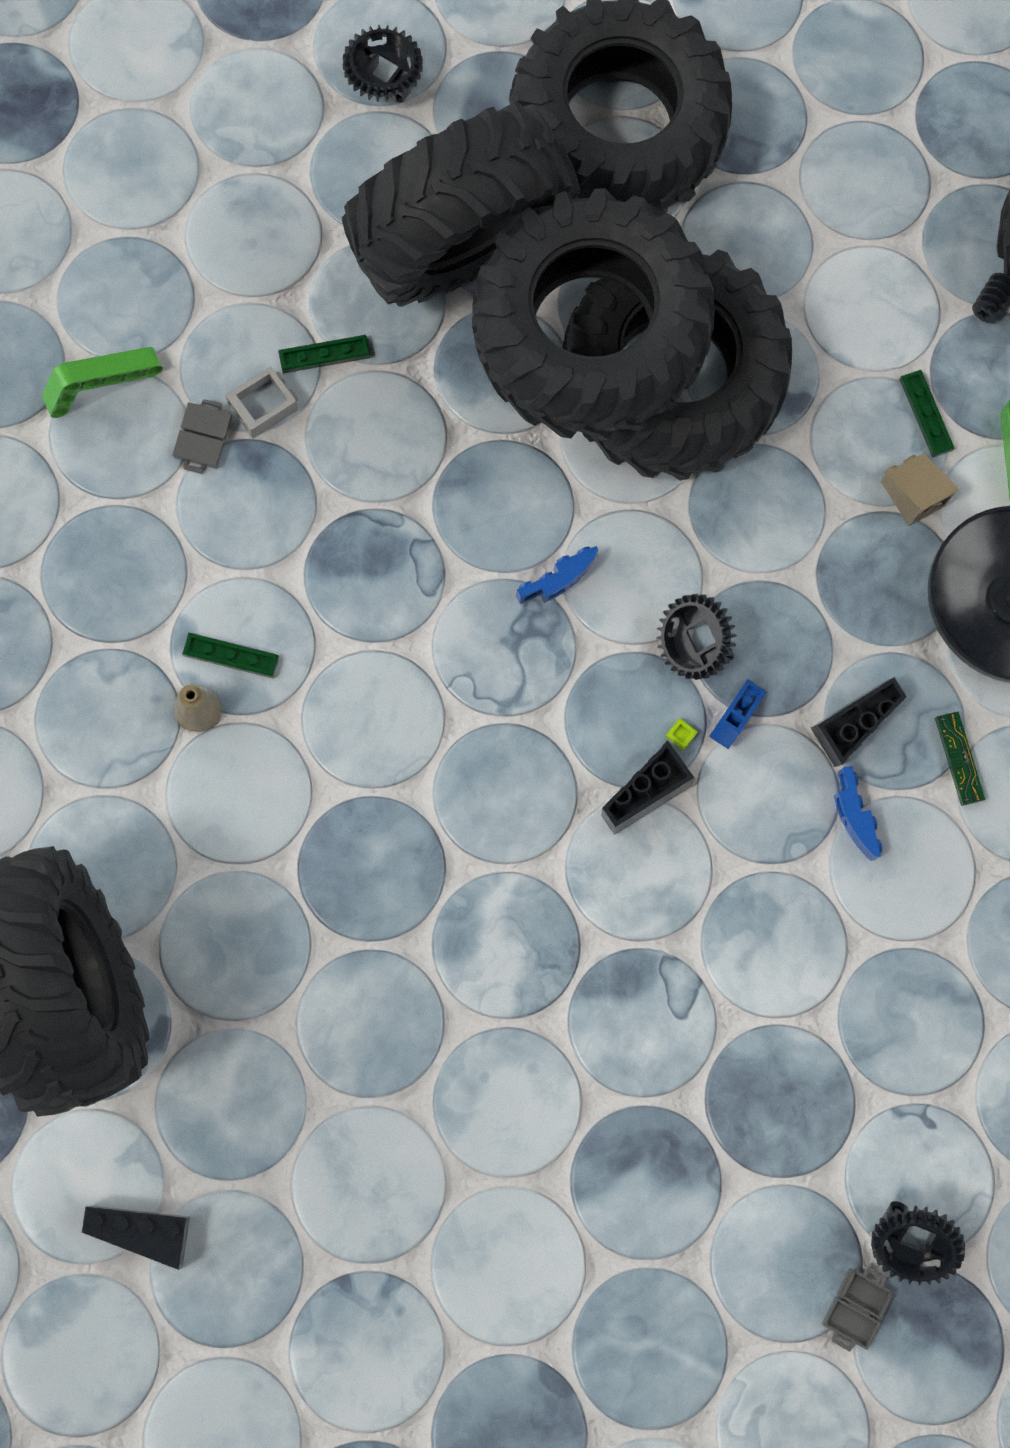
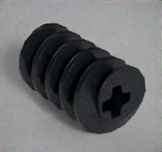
M994 273L990 276L989 281L985 284V288L982 289L972 306L973 313L981 321L986 323H994L996 321V317L1001 313L1000 310L1005 306L1004 303L1009 300L1010 276L1004 273Z

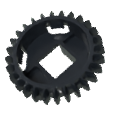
M379 24L375 30L371 26L368 32L362 29L361 36L355 33L354 40L349 39V46H345L342 64L344 77L348 78V85L353 84V91L360 89L361 97L367 93L368 100L375 96L377 102H379L381 97H384L385 102H388V97L390 96L394 101L402 103L411 93L412 89L417 86V80L421 79L420 72H423L421 49L418 48L417 41L412 42L411 35L406 37L405 30L398 33L397 26L394 30H390L388 24L386 29H381ZM382 37H386V43L383 45H368L369 39L373 42L383 40ZM379 56L398 66L387 82L372 75L379 64ZM408 57L410 58V62H411V67H410V69H409V64H408V61H407V58H408Z
M706 594L684 595L682 598L675 599V603L668 605L670 610L663 611L666 618L659 619L663 626L657 628V630L661 631V636L656 637V639L661 640L662 644L657 648L664 650L661 657L668 658L665 664H672L671 671H678V676H685L686 679L695 680L710 678V675H717V671L724 670L723 665L729 664L734 658L731 647L736 646V644L731 642V638L737 637V635L731 633V630L735 628V625H729L732 616L725 617L728 609H720L722 603L714 602V597L707 598ZM679 618L676 635L669 637V633H672L675 623L672 619ZM707 623L715 643L698 652L688 630H695ZM688 660L693 663L699 664L701 667L695 668V666L689 665L685 662Z
M893 1201L888 1206L883 1217L879 1218V1224H875L874 1231H872L871 1247L877 1265H882L883 1272L890 1271V1277L899 1276L900 1282L903 1279H907L909 1285L912 1281H917L919 1286L922 1282H927L931 1285L932 1280L940 1283L941 1277L948 1280L950 1274L955 1275L957 1269L961 1268L962 1261H964V1234H960V1227H955L954 1220L947 1221L946 1214L939 1216L938 1210L930 1212L928 1207L921 1210L918 1206H915L914 1211H910L905 1204ZM916 1226L930 1232L926 1240V1250L901 1241L909 1227ZM886 1239L888 1240L889 1245L893 1250L891 1253H889L887 1247L884 1246ZM940 1260V1267L937 1268L935 1265L920 1270L921 1263Z

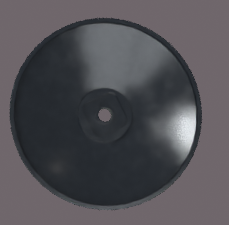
M1002 506L973 515L958 525L947 536L939 547L931 565L928 578V602L934 624L940 636L961 661L985 676L1010 683V506Z

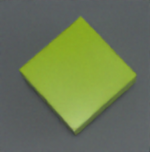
M679 718L665 735V738L683 751L698 732Z

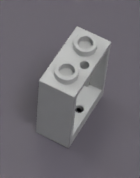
M272 367L267 368L225 395L229 407L252 438L257 437L298 410L296 394L292 389L288 390L286 388L283 376L279 371L275 373ZM269 381H272L286 402L255 421L240 400Z

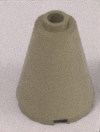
M189 684L184 686L179 692L174 704V714L182 727L190 731L201 732L217 723L221 715V703L217 694L210 688Z

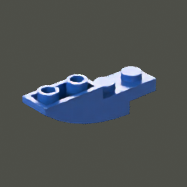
M589 546L584 547L571 557L569 555L563 556L556 561L557 563H555L553 570L554 574L548 572L542 575L540 580L536 582L527 581L521 584L516 593L519 604L540 595L543 602L546 603L567 591L591 567L597 557V546L592 548Z
M852 766L843 767L838 771L842 791L834 795L839 816L849 836L861 852L870 861L876 860L881 857L880 853H882V844L880 839H877L875 831L877 830V820L875 816H872L871 810L863 812L861 810L863 809V799L857 792V773L853 772Z

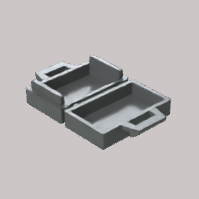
M203 399L201 405L187 403L181 423L182 430H179L172 454L174 458L184 460V470L202 474L206 466L218 468L224 447L223 441L226 440L232 414L222 411V403ZM205 404L218 407V410L205 407ZM188 462L200 464L201 468L190 466Z
M867 1267L862 1274L851 1268L848 1269L836 1293L839 1298L844 1300L835 1297L822 1322V1325L834 1331L832 1336L833 1343L849 1352L856 1344L868 1350L880 1325V1322L877 1320L883 1319L895 1295L894 1292L884 1287L886 1276L870 1267ZM868 1273L881 1280L878 1284L867 1278ZM838 1334L850 1340V1345L838 1340Z

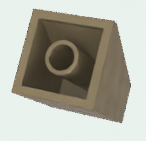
M924 453L917 457L915 455L908 457L903 461L904 464L899 467L893 465L884 472L885 476L880 481L909 526L947 506L959 491L957 486Z

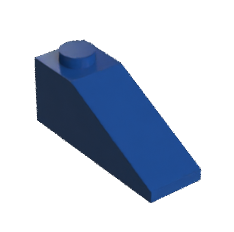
M747 679L709 737L729 749L766 694V691Z

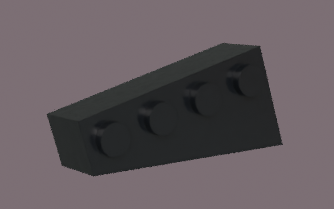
M895 677L810 728L833 766L837 767L843 765L848 760V757L862 745L865 739L878 728L881 722L907 696Z
M668 740L632 776V779L602 807L601 816L614 835L693 786L694 776Z
M86 1206L81 1233L180 1270L183 1268L190 1217Z

